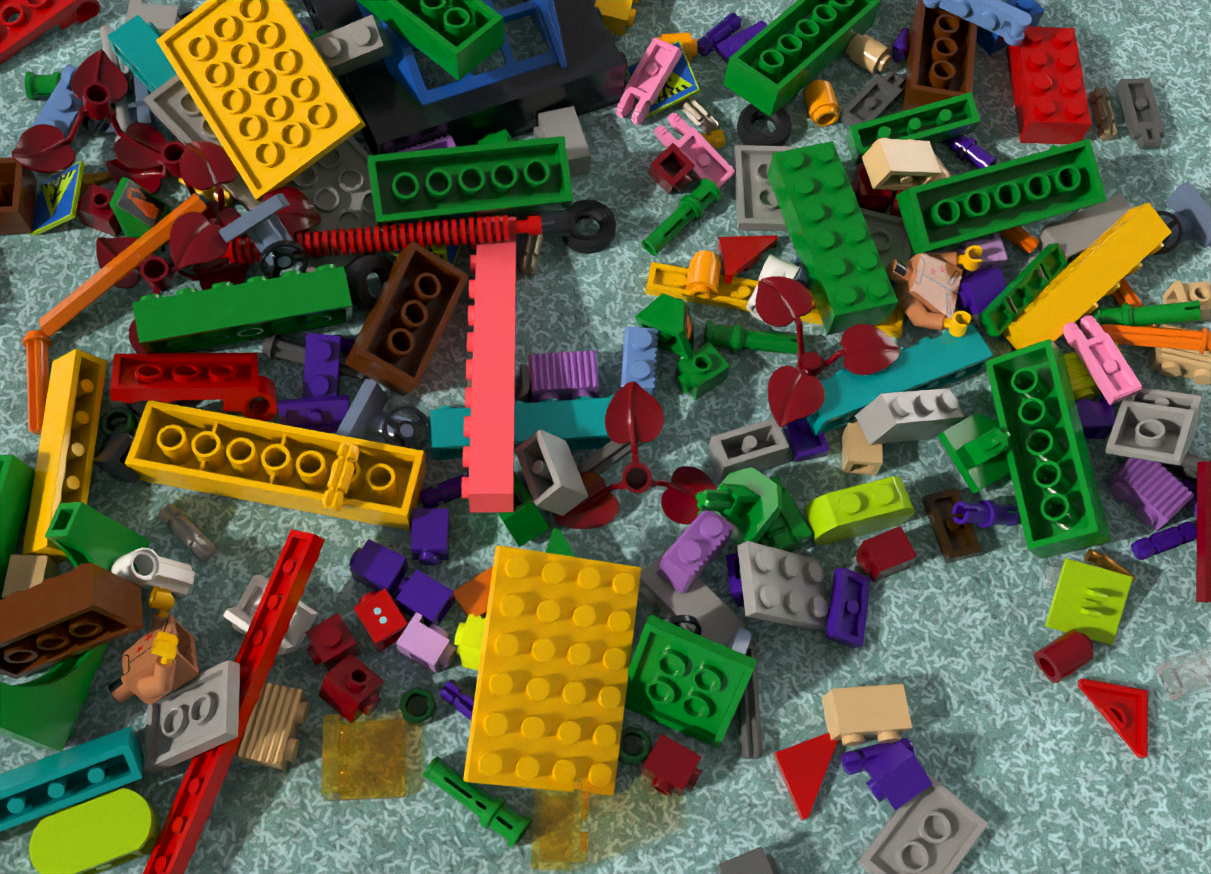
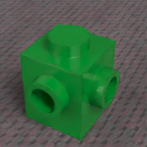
M708 342L694 351V356L690 359L682 356L678 359L675 373L676 385L684 394L689 393L694 400H697L727 379L730 365L713 345Z

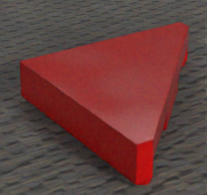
M777 235L719 237L718 247L725 283L731 284L732 279L743 270L747 271L761 260L762 255L770 248H776Z
M1080 678L1077 686L1138 758H1147L1148 690Z
M829 732L774 753L775 760L801 821L806 820L810 815L838 741H831Z

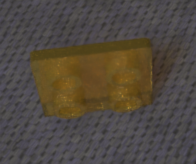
M340 714L324 715L321 794L328 802L405 797L406 723L404 720L363 721L351 724L350 722H344Z
M574 780L573 792L535 789L531 870L577 872L579 862H586L588 832H581V822H587L589 816L590 792L582 791V780Z

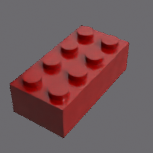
M1029 26L1024 31L1025 35L1020 45H1007L1006 47L1020 143L1071 144L1082 141L1092 123L1075 28Z

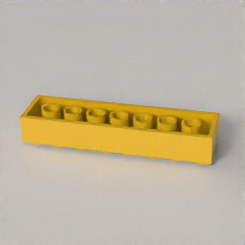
M147 401L125 461L126 466L140 476L138 479L140 481L411 531L413 508H417L420 491L422 490L427 471L425 453L422 450L158 401ZM343 442L357 445L360 453L357 463L353 465L355 469L348 492L343 497L345 498L343 508L340 512H333L323 508L322 499L325 491L329 488L327 484L334 462L339 457L337 456L339 446Z

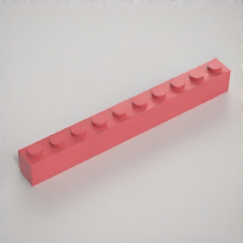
M482 217L483 223H486V217ZM508 217V221L516 220V217ZM510 234V241H505L504 235H501L502 242H497L496 236H493V243H488L487 236H485V243L481 244L479 243V237H476V244H471V250H476V255L470 254V274H475V280H469V300H475V304L468 305V326H474V332H467V352H473V359H466V380H472V387H465V408H471V416H464V437H470V446H463V468H469V477H462V499H469L470 513L514 512L517 234Z

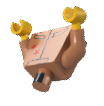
M973 245L966 249L965 255H958L957 252L918 253L904 263L896 259L892 260L885 270L888 278L896 282L894 293L898 300L897 306L907 314L911 322L917 327L926 328L931 332L933 330L943 331L945 328H949L950 334L954 337L963 336L967 331L971 315L965 311L954 313L963 271L958 265L963 264L964 268L969 271L977 270L983 260L972 259L971 257H980L983 249L980 246Z
M154 586L151 589L148 606L158 609V612L152 615L151 630L122 655V676L109 685L110 693L120 703H124L133 695H137L145 704H153L199 675L195 637L168 613V611L172 610L175 600L171 595V591L167 588Z

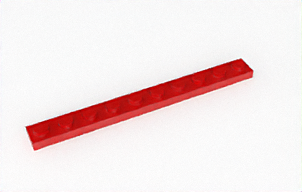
M291 529L234 661L240 664L238 737L192 758L143 874H184L189 860L195 852L196 844L205 822L211 814L212 806L222 782L227 776L228 768L243 737L254 706L259 700L260 692L268 673L274 665L276 654L284 635L289 629L290 621L305 591L306 583L314 564L319 558L325 539L312 533Z

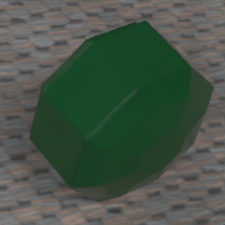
M111 408L101 417L100 429L107 438L112 432L129 433L135 436L138 421L126 408Z
M415 687L405 692L399 704L405 722L417 727L433 721L438 708L431 691L420 687Z
M628 726L621 732L618 758L622 764L637 766L648 758L651 739L644 729Z

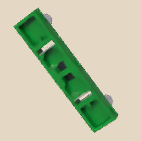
M1048 244L1037 256L1025 258L1022 262L1024 270L980 314H970L971 320L969 325H984L990 337L999 336L1068 265L1059 244Z

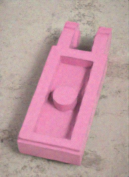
M653 38L624 88L625 92L618 103L616 115L622 118L626 117L634 106L635 98H637L639 102L632 113L631 120L637 125H641L649 114L650 105L654 104L682 55L680 48L658 38Z
M671 113L667 119L675 131L683 136L679 141L661 125L654 130L656 137L665 147L668 148L674 143L694 163L695 167L691 174L698 182L702 178H707L720 188L736 173L694 127L691 128L676 113Z
M1092 315L1081 319V329L1074 322L1064 325L1063 333L1065 339H1067L1070 347L1075 348V352L1109 405L1134 396L1143 389L1109 334L1103 331Z

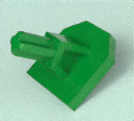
M975 413L937 435L973 494L1010 473L1005 450L1009 448L1007 439L1011 437V434L1008 431L1002 433L1000 426L995 420Z
M753 467L730 472L716 490L705 489L696 495L698 500L697 507L700 509L697 515L702 511L716 512L733 525V532L729 539L737 545L747 541L757 543L782 512L781 487Z

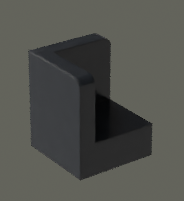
M112 432L94 456L93 463L122 482L136 483L140 478L138 474L125 464L134 437L129 433Z

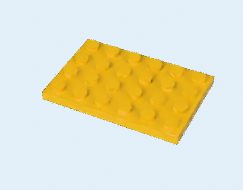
M207 0L156 40L253 196L258 201L262 202L266 193L283 187L366 126L286 0Z
M501 545L496 546L465 762L464 781L614 796L629 675L627 672L630 666L642 567Z

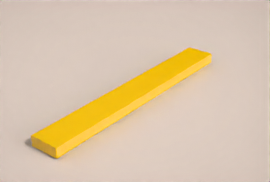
M651 262L645 294L660 296L664 293L684 301L750 312L746 309L747 303L759 281L734 277L731 284H726L724 275L720 274L717 295L711 294L710 299L707 300L704 299L706 294L698 292L695 293V298L691 296L692 290L685 289L689 268ZM808 290L812 297L813 307L809 314L800 318L803 322L823 325L811 290ZM896 306L889 322L872 326L882 330L888 337L900 339L903 332L904 311Z

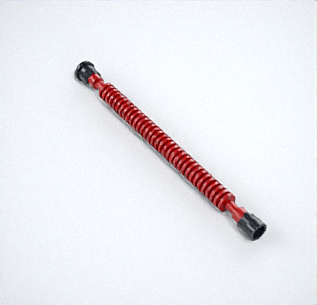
M566 209L540 212L541 215L528 216L527 220L508 221V215H503V222H500L499 215H495L494 222H491V216H486V223H483L482 217H477V224L474 222V217L469 218V225H466L465 218H460V225H458L457 219H452V226H449L448 220H443V227H441L440 220L434 221V228H432L431 221H426V228H424L423 222H417L416 229L413 222L409 223V230H407L406 224L402 223L400 224V230L397 224H392L391 231L389 225H383V232L380 225L374 227V233L371 226H366V233L363 227H358L357 234L355 228H349L348 233L346 228L340 229V236L337 229H332L331 235L329 230H323V234H321V231H315L314 236L311 231L306 232L305 235L303 232H298L297 238L294 233L290 234L294 242H297L305 249L309 258H315V251L317 257H323L324 252L326 257L332 256V250L335 256H340L341 250L343 255H349L350 248L353 255L358 253V247L360 254L366 253V247L369 253H374L375 246L377 252H383V245L386 252L392 250V244L395 251H400V244H402L404 249L412 241L415 243L419 242V245L423 248L426 247L425 242H427L429 248H434V241H436L437 247H442V240L445 241V246H451V239H453L454 246H458L459 239H462L463 245H468V238H470L471 244H476V237H479V243L481 244L485 243V236H487L488 243H493V236H496L497 242H502L501 235H504L505 241H510V234L529 233V236L543 235V238L569 236ZM250 236L246 237L245 240L243 237H238L229 242L227 252L220 259H229L232 265H237L238 262L246 264L247 261L248 263H255V261L259 263L261 253ZM169 240L166 243V247L161 249V258L171 268L175 265L170 252ZM295 250L294 252H292L302 254L299 250ZM201 265L190 266L184 269L200 268Z

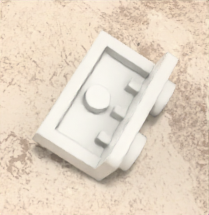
M262 575L253 576L237 606L228 608L223 615L232 622V627L236 631L244 635L248 631L269 582ZM299 600L290 621L289 629L284 635L276 655H284L298 649L306 636L305 632L310 629L318 612Z

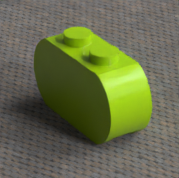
M891 476L821 495L809 502L804 507L803 512L814 534L815 543L824 546L898 526L914 515L915 510L902 478Z
M118 787L95 796L93 800L82 804L80 802L55 811L56 814L43 818L32 833L29 854L34 868L40 874H98L148 854L159 837L160 817L157 809L149 800L135 791L125 788L119 789Z

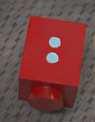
M386 588L379 592L371 591L359 599L358 605L353 607L358 620L378 652L396 643L408 626V623Z

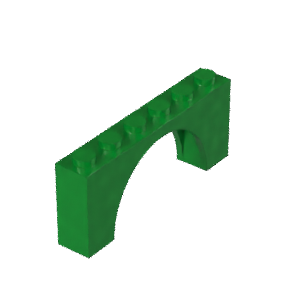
M83 502L60 503L44 536L67 555L74 568L80 564L94 563L110 572L112 564L117 558L139 548H148L151 542ZM133 562V567H134L135 571L138 573V571H139V570H138V567H137V565ZM108 642L60 661L46 674L29 682L17 685L0 682V734L39 749L62 752L65 744L72 736L73 725L81 706H83L88 698L89 687L96 671L103 662V654Z

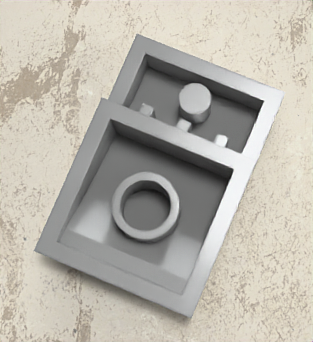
M1143 388L1138 394L1122 400L1105 448L1106 453L1180 465L1189 450L1201 416L1202 396Z

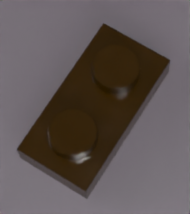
M958 488L925 495L922 499L946 564L979 556L982 552L972 524H958L953 520L954 517H964V515L952 514L953 506L957 502L962 501Z

